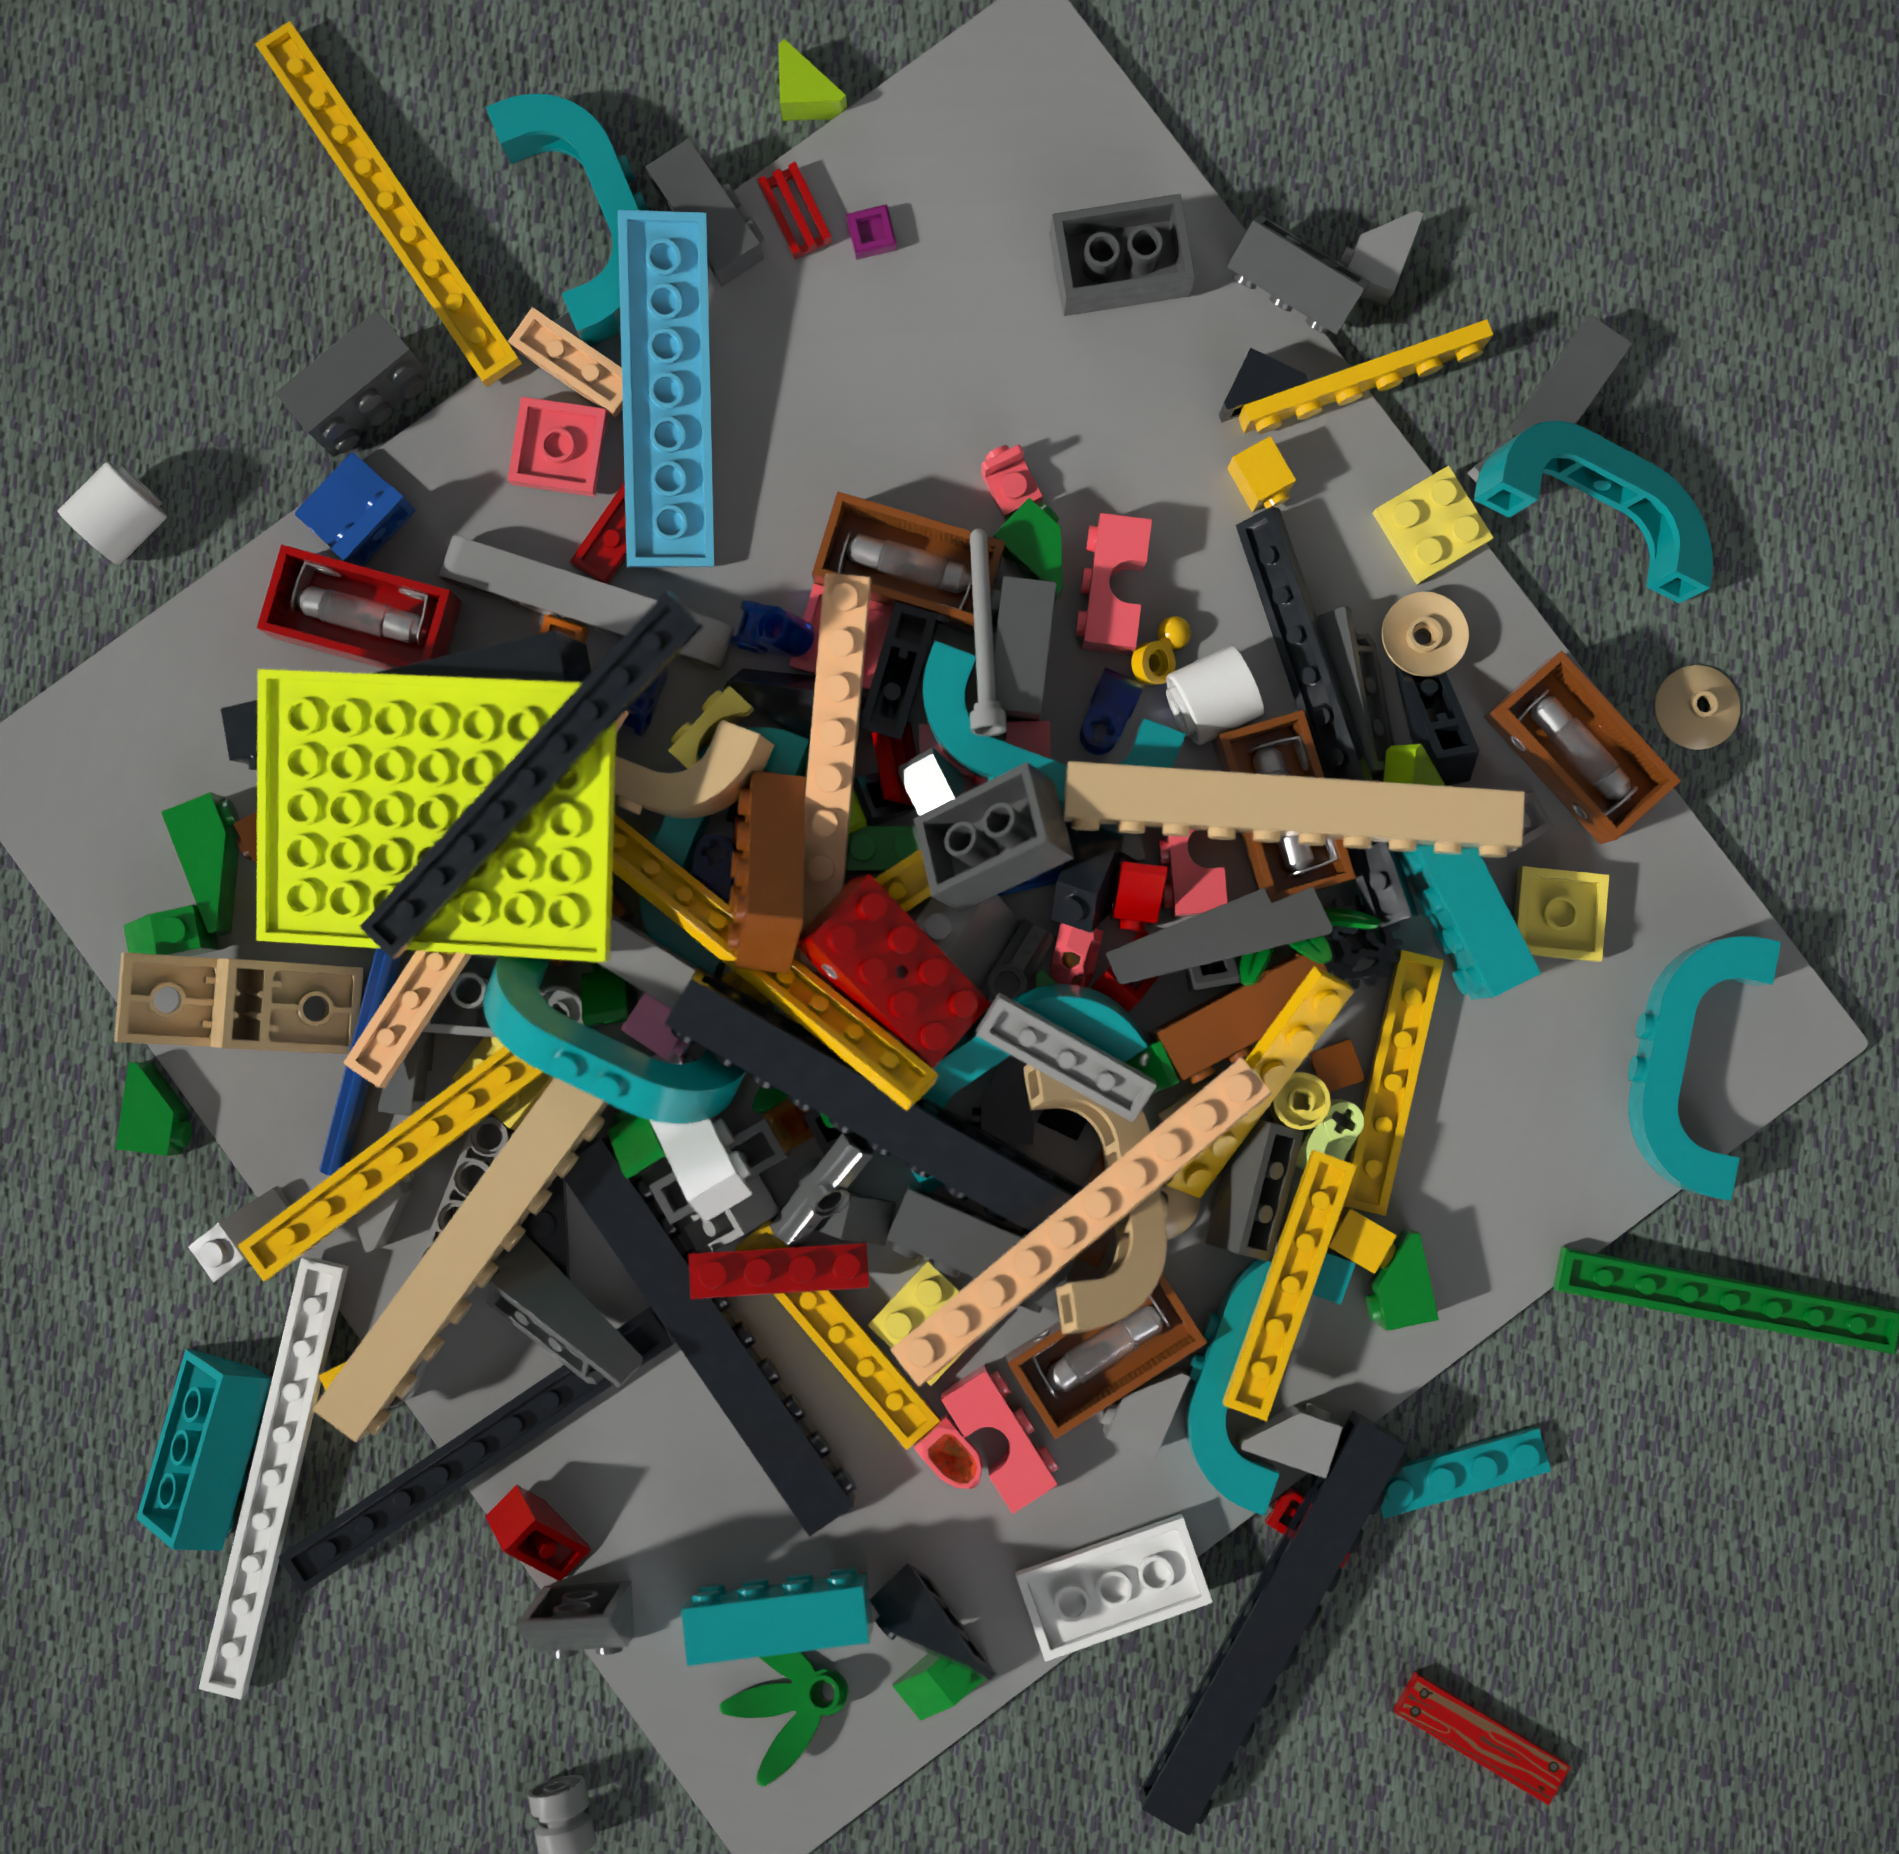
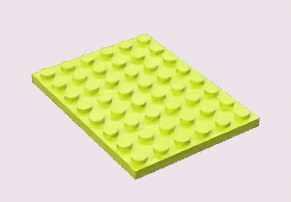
M258 669L257 941L380 948L359 926L581 683ZM616 722L406 950L606 962L611 959Z

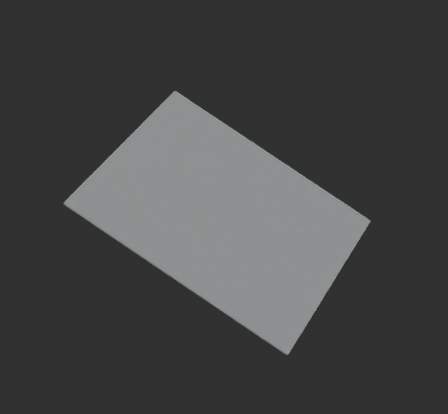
M996 0L734 190L741 204L737 210L745 221L749 218L754 220L765 239L760 243L764 259L723 287L708 267L714 567H627L626 559L609 584L658 600L665 591L672 592L690 611L722 621L732 626L734 632L721 670L703 667L676 657L663 669L626 710L629 712V715L616 733L615 756L659 773L671 774L684 771L686 767L668 751L674 745L671 742L672 737L687 722L693 724L704 713L702 706L705 701L718 690L723 693L726 690L724 688L726 682L741 669L814 676L790 669L789 663L813 588L812 572L837 491L969 531L980 528L987 533V536L993 537L996 531L1010 517L1003 519L981 476V464L986 461L985 456L989 452L1003 445H1008L1010 449L1020 444L1024 451L1023 459L1043 496L1040 502L1048 505L1059 517L1057 524L1061 526L1063 589L1061 597L1053 606L1043 701L1039 721H1050L1051 760L1065 765L1068 764V761L1118 765L1128 756L1138 728L1144 718L1183 733L1172 713L1166 696L1167 682L1159 685H1144L1133 674L1131 655L1081 649L1083 637L1075 636L1078 610L1086 611L1088 594L1080 593L1084 567L1092 568L1094 553L1086 551L1089 525L1097 526L1100 513L1152 519L1147 563L1143 572L1123 570L1114 574L1109 580L1111 591L1116 598L1126 603L1141 605L1136 647L1144 642L1159 641L1157 631L1160 623L1167 617L1180 616L1190 624L1192 635L1189 643L1184 648L1173 650L1176 660L1175 671L1230 645L1238 650L1248 665L1261 695L1264 715L1239 728L1296 712L1298 708L1235 526L1264 511L1266 508L1263 506L1252 512L1227 470L1233 456L1271 436L1296 479L1293 487L1288 492L1290 498L1276 508H1280L1316 616L1318 617L1323 613L1349 606L1352 610L1354 630L1357 634L1368 633L1376 643L1394 745H1409L1412 742L1395 666L1388 657L1382 642V624L1387 612L1402 597L1422 591L1438 593L1449 598L1463 612L1469 628L1468 646L1460 661L1446 673L1480 751L1471 780L1469 782L1448 785L1447 787L1523 791L1525 794L1534 790L1554 827L1521 848L1507 854V857H1500L1486 864L1513 919L1518 867L1527 866L1609 875L1603 960L1601 962L1533 956L1541 974L1494 998L1471 1000L1468 994L1463 995L1459 991L1452 976V972L1456 971L1449 956H1443L1436 947L1432 937V933L1436 932L1429 916L1423 917L1418 911L1419 916L1400 922L1401 927L1392 932L1393 938L1403 940V945L1393 947L1392 953L1397 955L1398 950H1405L1442 959L1444 963L1386 1216L1354 1208L1351 1209L1397 1235L1393 1243L1402 1230L1412 1229L1420 1232L1439 1320L1390 1331L1384 1330L1378 1326L1377 1321H1371L1365 1302V1296L1371 1294L1369 1281L1374 1273L1355 1264L1341 1305L1311 1295L1268 1417L1292 1405L1306 1409L1307 1403H1312L1333 1411L1331 1418L1335 1419L1342 1428L1352 1410L1373 1422L1378 1421L1554 1286L1561 1246L1598 1253L1681 1190V1188L1666 1181L1647 1163L1635 1143L1628 1116V1100L1632 1081L1628 1080L1627 1073L1631 1058L1634 1055L1637 1056L1640 1038L1636 1037V1026L1640 1015L1645 1013L1652 987L1664 968L1682 952L1703 942L1738 936H1754L1781 942L1773 985L1754 986L1724 980L1712 986L1703 995L1697 1006L1679 1095L1678 1115L1685 1133L1703 1149L1725 1155L1729 1154L1867 1048V1038L1675 788L1617 840L1600 845L1484 718L1492 708L1541 664L1561 650L1594 686L1595 684L1487 544L1416 585L1372 513L1379 506L1430 477L1433 473L1369 390L1363 391L1361 398L1349 404L1339 406L1337 401L1324 405L1322 406V411L1312 417L1298 420L1296 415L1281 420V426L1263 434H1258L1257 430L1244 434L1238 417L1221 423L1219 412L1250 348L1305 373L1309 382L1350 368V365L1326 334L1318 332L1306 323L1307 316L1294 308L1291 312L1279 308L1270 301L1271 294L1258 286L1255 289L1247 288L1233 278L1235 272L1227 268V265L1247 231L1069 0ZM796 161L832 236V243L794 260L758 186L757 179L764 175L766 178L773 176V171L779 168L781 171L788 169V164ZM793 179L788 181L787 184L813 238L819 237L820 235ZM779 187L771 189L798 246L804 244L805 241ZM1181 194L1195 273L1190 296L1063 316L1050 239L1052 214ZM887 204L897 250L856 260L846 214ZM569 311L554 321L581 340ZM621 331L613 337L591 346L622 368ZM515 350V354L522 363L520 366L488 387L484 385L479 376L363 459L373 471L389 485L393 486L417 510L364 567L450 590L462 601L447 655L538 635L545 618L543 614L475 593L441 580L438 576L452 536L467 538L592 579L571 565L569 561L624 483L623 409L617 418L610 414L608 415L596 497L515 486L508 482L521 396L599 408ZM300 506L0 722V842L116 1002L118 1000L121 952L128 953L123 925L150 913L197 905L161 811L208 792L223 796L226 800L229 799L234 804L240 820L257 811V770H250L248 764L229 760L221 708L258 700V669L366 674L387 670L273 639L256 628L281 544L343 561L322 539L296 517L295 511ZM1003 555L994 588L1002 589L1003 576L1028 578ZM906 564L903 570L907 574H912L916 568L913 564ZM365 614L362 617V624L367 625L371 622V614ZM938 623L930 652L934 642L938 641L976 656L974 633ZM992 624V632L997 633V625ZM589 630L585 644L587 645L591 672L621 641L620 639ZM1422 632L1415 633L1417 643L1421 645L1428 644L1426 634ZM976 665L965 693V705L969 717L970 713L974 711V704L978 702ZM925 669L907 721L911 722L917 756L920 755L919 724H928L923 700ZM862 690L861 695L867 698L869 692ZM753 705L751 706L754 711L749 716H744L736 725L744 729L753 727L776 728L801 736ZM859 725L854 778L879 772L872 732L859 729ZM1005 732L1000 735L990 736L1005 742ZM1185 735L1181 749L1171 768L1221 772L1212 743L1215 739L1203 745H1197L1190 736L1187 737ZM1570 747L1569 752L1571 756L1578 757L1580 753L1578 747ZM808 762L806 764L802 777L807 776ZM614 797V813L648 840L654 829L660 830L665 818L664 815L642 808L640 815L615 805L617 797ZM727 807L712 814L688 873L729 905L731 887L738 886L735 885V877L730 875L732 854L734 850H739L736 849V843L732 842L733 823L726 821L729 809ZM915 810L875 826H915L914 818L918 817L919 814ZM1064 821L1072 846L1078 830L1072 829L1068 821ZM1145 826V832L1139 834L1146 859L1139 863L1167 867V865H1160L1158 860L1157 841L1158 839H1164L1163 828ZM1206 830L1192 832L1187 845L1191 859L1197 865L1204 868L1225 867L1228 902L1258 890L1240 833L1235 832V839L1223 840L1208 838V831ZM239 849L231 933L224 936L217 935L218 951L190 957L364 968L362 1005L376 948L257 941V864L252 859L247 860ZM1120 857L1119 865H1120L1123 861H1124V862H1128V861ZM613 873L612 887L634 915L626 922L648 935L641 916L639 893ZM845 875L844 887L851 879L866 875ZM1407 877L1406 879L1413 895L1416 891L1409 877ZM1355 878L1345 883L1315 891L1323 907L1333 908L1332 900L1339 897L1342 898L1347 906L1350 896L1354 894L1359 895L1361 905H1364ZM1056 884L999 896L1020 921L1024 918L1056 937L1060 922L1051 920ZM932 896L906 911L914 922H916ZM1161 900L1157 923L1146 925L1145 931L1150 935L1194 916L1171 918L1170 908H1163ZM1111 912L1096 927V929L1103 931L1095 971L1087 988L1110 965L1106 952L1130 943L1139 933L1119 929L1120 921L1110 920ZM1374 930L1377 941L1381 942L1379 930ZM1358 933L1350 936L1342 935V937L1346 938V941L1351 943V952L1361 948L1367 949L1357 941ZM1055 940L1035 975L1042 969L1051 977L1050 962ZM1328 942L1332 953V960L1334 961L1336 953L1332 944ZM1289 944L1275 947L1265 969L1298 951ZM1003 952L1001 953V955L999 956V958L997 959V961L995 962V964L993 965V967H992L991 970L989 971L988 975L986 976V978L984 979V981L982 982V984H981L980 987L978 988L979 991L982 990V988H983V986L985 985V983H986V981H987V979H988L990 973H991V972L993 971V969L995 968V966H996L997 962L999 961L1000 957L1002 956ZM1063 952L1062 964L1070 969L1079 965L1081 956L1073 952ZM1242 955L1234 957L1239 975ZM1362 958L1352 971L1365 970L1375 961ZM550 960L539 991L552 986L578 989L582 992L581 974L593 972L592 964L597 962L575 960L566 968L555 966ZM1387 962L1385 965L1391 973L1389 977L1383 978L1374 974L1376 979L1375 986L1367 987L1363 980L1360 979L1359 988L1354 990V993L1310 1050L1311 1052L1346 1039H1351L1365 1080L1330 1092V1100L1343 1099L1355 1104L1360 1110L1362 1109L1395 963ZM902 966L896 968V975L899 978H903L905 975V970ZM1185 969L1159 976L1142 999L1128 1013L1143 1031L1148 1044L1152 1042L1148 1034L1150 1030L1238 983L1189 991ZM1003 972L995 978L994 987L997 993L1011 997L1018 991L1019 981L1014 974ZM1034 976L1030 981L1028 987L1026 988V991L1035 989ZM1083 976L1074 977L1071 985H1077ZM635 986L639 1002L645 992ZM163 987L155 994L154 1004L161 1012H171L178 1004V995L174 989ZM835 987V991L839 993L842 997H844ZM311 996L305 1001L303 1013L310 1021H317L324 1015L325 1004L320 997ZM625 1021L592 1027L593 1030L651 1058L657 1055V1053L621 1030ZM435 1033L432 1071L427 1072L425 1104L456 1082L452 1077L484 1036ZM1260 1040L1252 1043L1253 1048H1255ZM695 1042V1044L689 1046L682 1057L685 1059L691 1056L696 1061L703 1056L707 1048ZM147 1044L257 1197L278 1186L292 1205L329 1177L321 1173L319 1167L346 1067L343 1062L348 1054ZM1308 1054L1295 1072H1306L1315 1075ZM1249 1055L1245 1056L1242 1059L1245 1061ZM1222 1059L1213 1064L1216 1072L1192 1084L1191 1081L1179 1080V1083L1152 1093L1142 1108L1150 1133L1162 1124L1157 1113L1192 1090H1195L1198 1094L1235 1062L1231 1063L1230 1060L1225 1062ZM999 1064L957 1091L948 1100L944 1108L971 1123L972 1107H981V1097ZM746 1071L729 1106L714 1117L716 1121L720 1118L723 1119L733 1137L763 1119L770 1117L791 1155L759 1173V1176L765 1187L770 1191L780 1211L799 1187L796 1181L798 1170L810 1160L822 1158L824 1154L803 1117L809 1111L796 1106L790 1100V1095L765 1113L758 1114L752 1110L753 1100L760 1085L750 1077L751 1073ZM370 1081L349 1161L409 1117L378 1112L383 1088H378ZM609 1104L600 1116L605 1120L601 1129L590 1142L583 1139L574 1151V1154L578 1155L599 1139L609 1137L607 1130L618 1124L614 1116L621 1112L622 1109ZM1034 1110L1033 1145H1008L1083 1187L1102 1146L1094 1127L1087 1121L1076 1141L1038 1123L1037 1121L1043 1110ZM1267 1110L1259 1119L1279 1125L1270 1117ZM1347 1110L1343 1114L1335 1111L1332 1115V1119L1336 1121V1127L1340 1125L1346 1128L1349 1125L1350 1120L1345 1117ZM494 1124L487 1126L484 1131L485 1142L493 1148L499 1146L502 1141V1132L498 1126ZM469 1131L414 1171L415 1179L411 1181L413 1192L386 1246L365 1253L353 1217L301 1256V1258L310 1256L349 1266L339 1311L361 1341L416 1268ZM1353 1145L1349 1149L1344 1160L1348 1163L1350 1161ZM875 1151L873 1153L874 1156L849 1185L847 1190L896 1202L890 1224L891 1228L909 1183L922 1189L924 1188L913 1172L907 1167L906 1161L893 1154L885 1156ZM666 1156L635 1176L636 1178L643 1176L651 1185L673 1172V1169ZM473 1165L468 1172V1180L473 1187L476 1186L485 1173L481 1167ZM1295 1166L1274 1251H1276L1304 1172L1297 1166ZM1224 1167L1202 1195L1200 1208L1192 1225L1181 1235L1167 1240L1166 1258L1162 1270L1201 1334L1209 1313L1213 1312L1216 1314L1222 1297L1230 1283L1246 1266L1258 1259L1205 1243ZM566 1183L570 1281L617 1329L651 1305ZM945 1184L931 1192L994 1219L985 1212L983 1205L971 1198L967 1200L957 1198L945 1188ZM1160 1190V1193L1167 1199L1166 1194ZM656 1198L653 1199L652 1201L654 1202L660 1213L663 1215L664 1212L662 1211ZM456 1207V1208L454 1209V1211H453V1213H452V1217H453L454 1214L457 1212V1210L459 1209V1207ZM1008 1219L1005 1222H1001L1003 1224H1006L1010 1227L1022 1231V1227L1016 1225ZM759 1226L713 1252L736 1251L734 1248ZM813 1230L800 1247L857 1244L863 1242L843 1240ZM1116 1233L1112 1237L1099 1268L1075 1258L1065 1285L1072 1282L1098 1280L1106 1274L1116 1254ZM678 1235V1239L688 1251L690 1248L683 1235ZM886 1240L885 1246L867 1243L869 1288L831 1291L939 1417L946 1413L951 1417L941 1401L942 1391L984 1364L991 1374L997 1370L1001 1373L1012 1392L1006 1396L1014 1411L1022 1407L1036 1430L1029 1434L1038 1449L1046 1445L1059 1466V1469L1053 1472L1058 1485L1014 1514H1012L988 1475V1466L1001 1459L1008 1449L1009 1441L1003 1432L993 1427H983L967 1436L977 1447L983 1461L980 1482L974 1489L955 1488L941 1480L914 1449V1445L908 1450L903 1447L774 1294L728 1297L731 1307L727 1310L736 1323L743 1321L751 1330L756 1339V1343L752 1346L761 1360L768 1357L781 1376V1380L777 1382L786 1396L792 1393L799 1400L806 1412V1416L802 1418L812 1433L818 1430L823 1435L832 1451L828 1454V1457L837 1470L841 1467L847 1470L857 1487L853 1491L856 1496L854 1506L811 1537L808 1536L676 1342L638 1368L621 1387H616L614 1384L467 1483L466 1487L487 1515L517 1484L544 1499L588 1543L591 1551L561 1582L521 1562L541 1590L544 1586L619 1581L632 1582L634 1636L628 1647H623V1650L619 1653L609 1655L597 1654L596 1649H585V1652L731 1854H808L1071 1654L1069 1653L1045 1662L1015 1572L1178 1514H1182L1198 1558L1255 1514L1236 1505L1219 1493L1203 1474L1191 1452L1185 1432L1184 1411L1186 1397L1192 1380H1189L1156 1459H1152L1107 1439L1103 1432L1105 1424L1099 1422L1103 1410L1055 1440L1009 1367L1006 1355L1060 1321L1057 1302L1054 1311L1043 1307L1041 1313L1033 1312L1018 1305L970 1345L932 1386L927 1382L921 1387L917 1386L890 1351L891 1348L868 1326V1323L927 1260L933 1265L935 1263H933V1259L922 1254L918 1255L917 1260L905 1257L892 1250L894 1242ZM1330 1248L1327 1249V1252L1344 1257ZM961 1271L958 1278L943 1273L960 1291L975 1278ZM489 1282L484 1288H480L478 1285L467 1298L472 1303L468 1312L457 1325L450 1322L440 1336L445 1339L443 1346L430 1361L417 1393L405 1401L438 1448L564 1365L487 1304ZM1101 1340L1097 1345V1349L1101 1352L1107 1351L1109 1349V1342ZM1204 1345L1162 1372L1175 1367L1188 1372L1194 1354L1201 1355ZM1228 1407L1226 1412V1431L1231 1444L1243 1454L1272 1464L1280 1473L1270 1502L1309 1473L1241 1450L1235 1442L1238 1432L1262 1421V1419ZM959 1441L953 1443L947 1453L952 1458L964 1459L966 1448ZM964 1469L955 1470L954 1474L958 1478H969V1473ZM907 1563L930 1577L980 1651L987 1658L996 1675L991 1680L985 1679L955 1706L920 1721L892 1687V1684L928 1653L911 1646L899 1637H896L894 1640L887 1637L875 1621L879 1614L871 1604L873 1630L869 1643L803 1652L817 1671L830 1668L844 1676L849 1688V1697L846 1705L836 1714L830 1716L822 1715L819 1727L809 1746L799 1760L784 1775L766 1787L758 1785L756 1782L757 1772L768 1748L783 1726L796 1714V1711L767 1718H739L722 1714L719 1710V1705L723 1700L742 1690L770 1683H792V1680L772 1669L759 1657L687 1666L681 1609L693 1594L698 1593V1587L710 1584H725V1590L742 1588L743 1581L758 1578H768L769 1585L781 1584L786 1582V1576L792 1574L812 1573L813 1579L831 1577V1570L856 1567L857 1574H868L871 1599ZM825 1683L822 1687L823 1696L828 1700H832L835 1694L833 1686Z

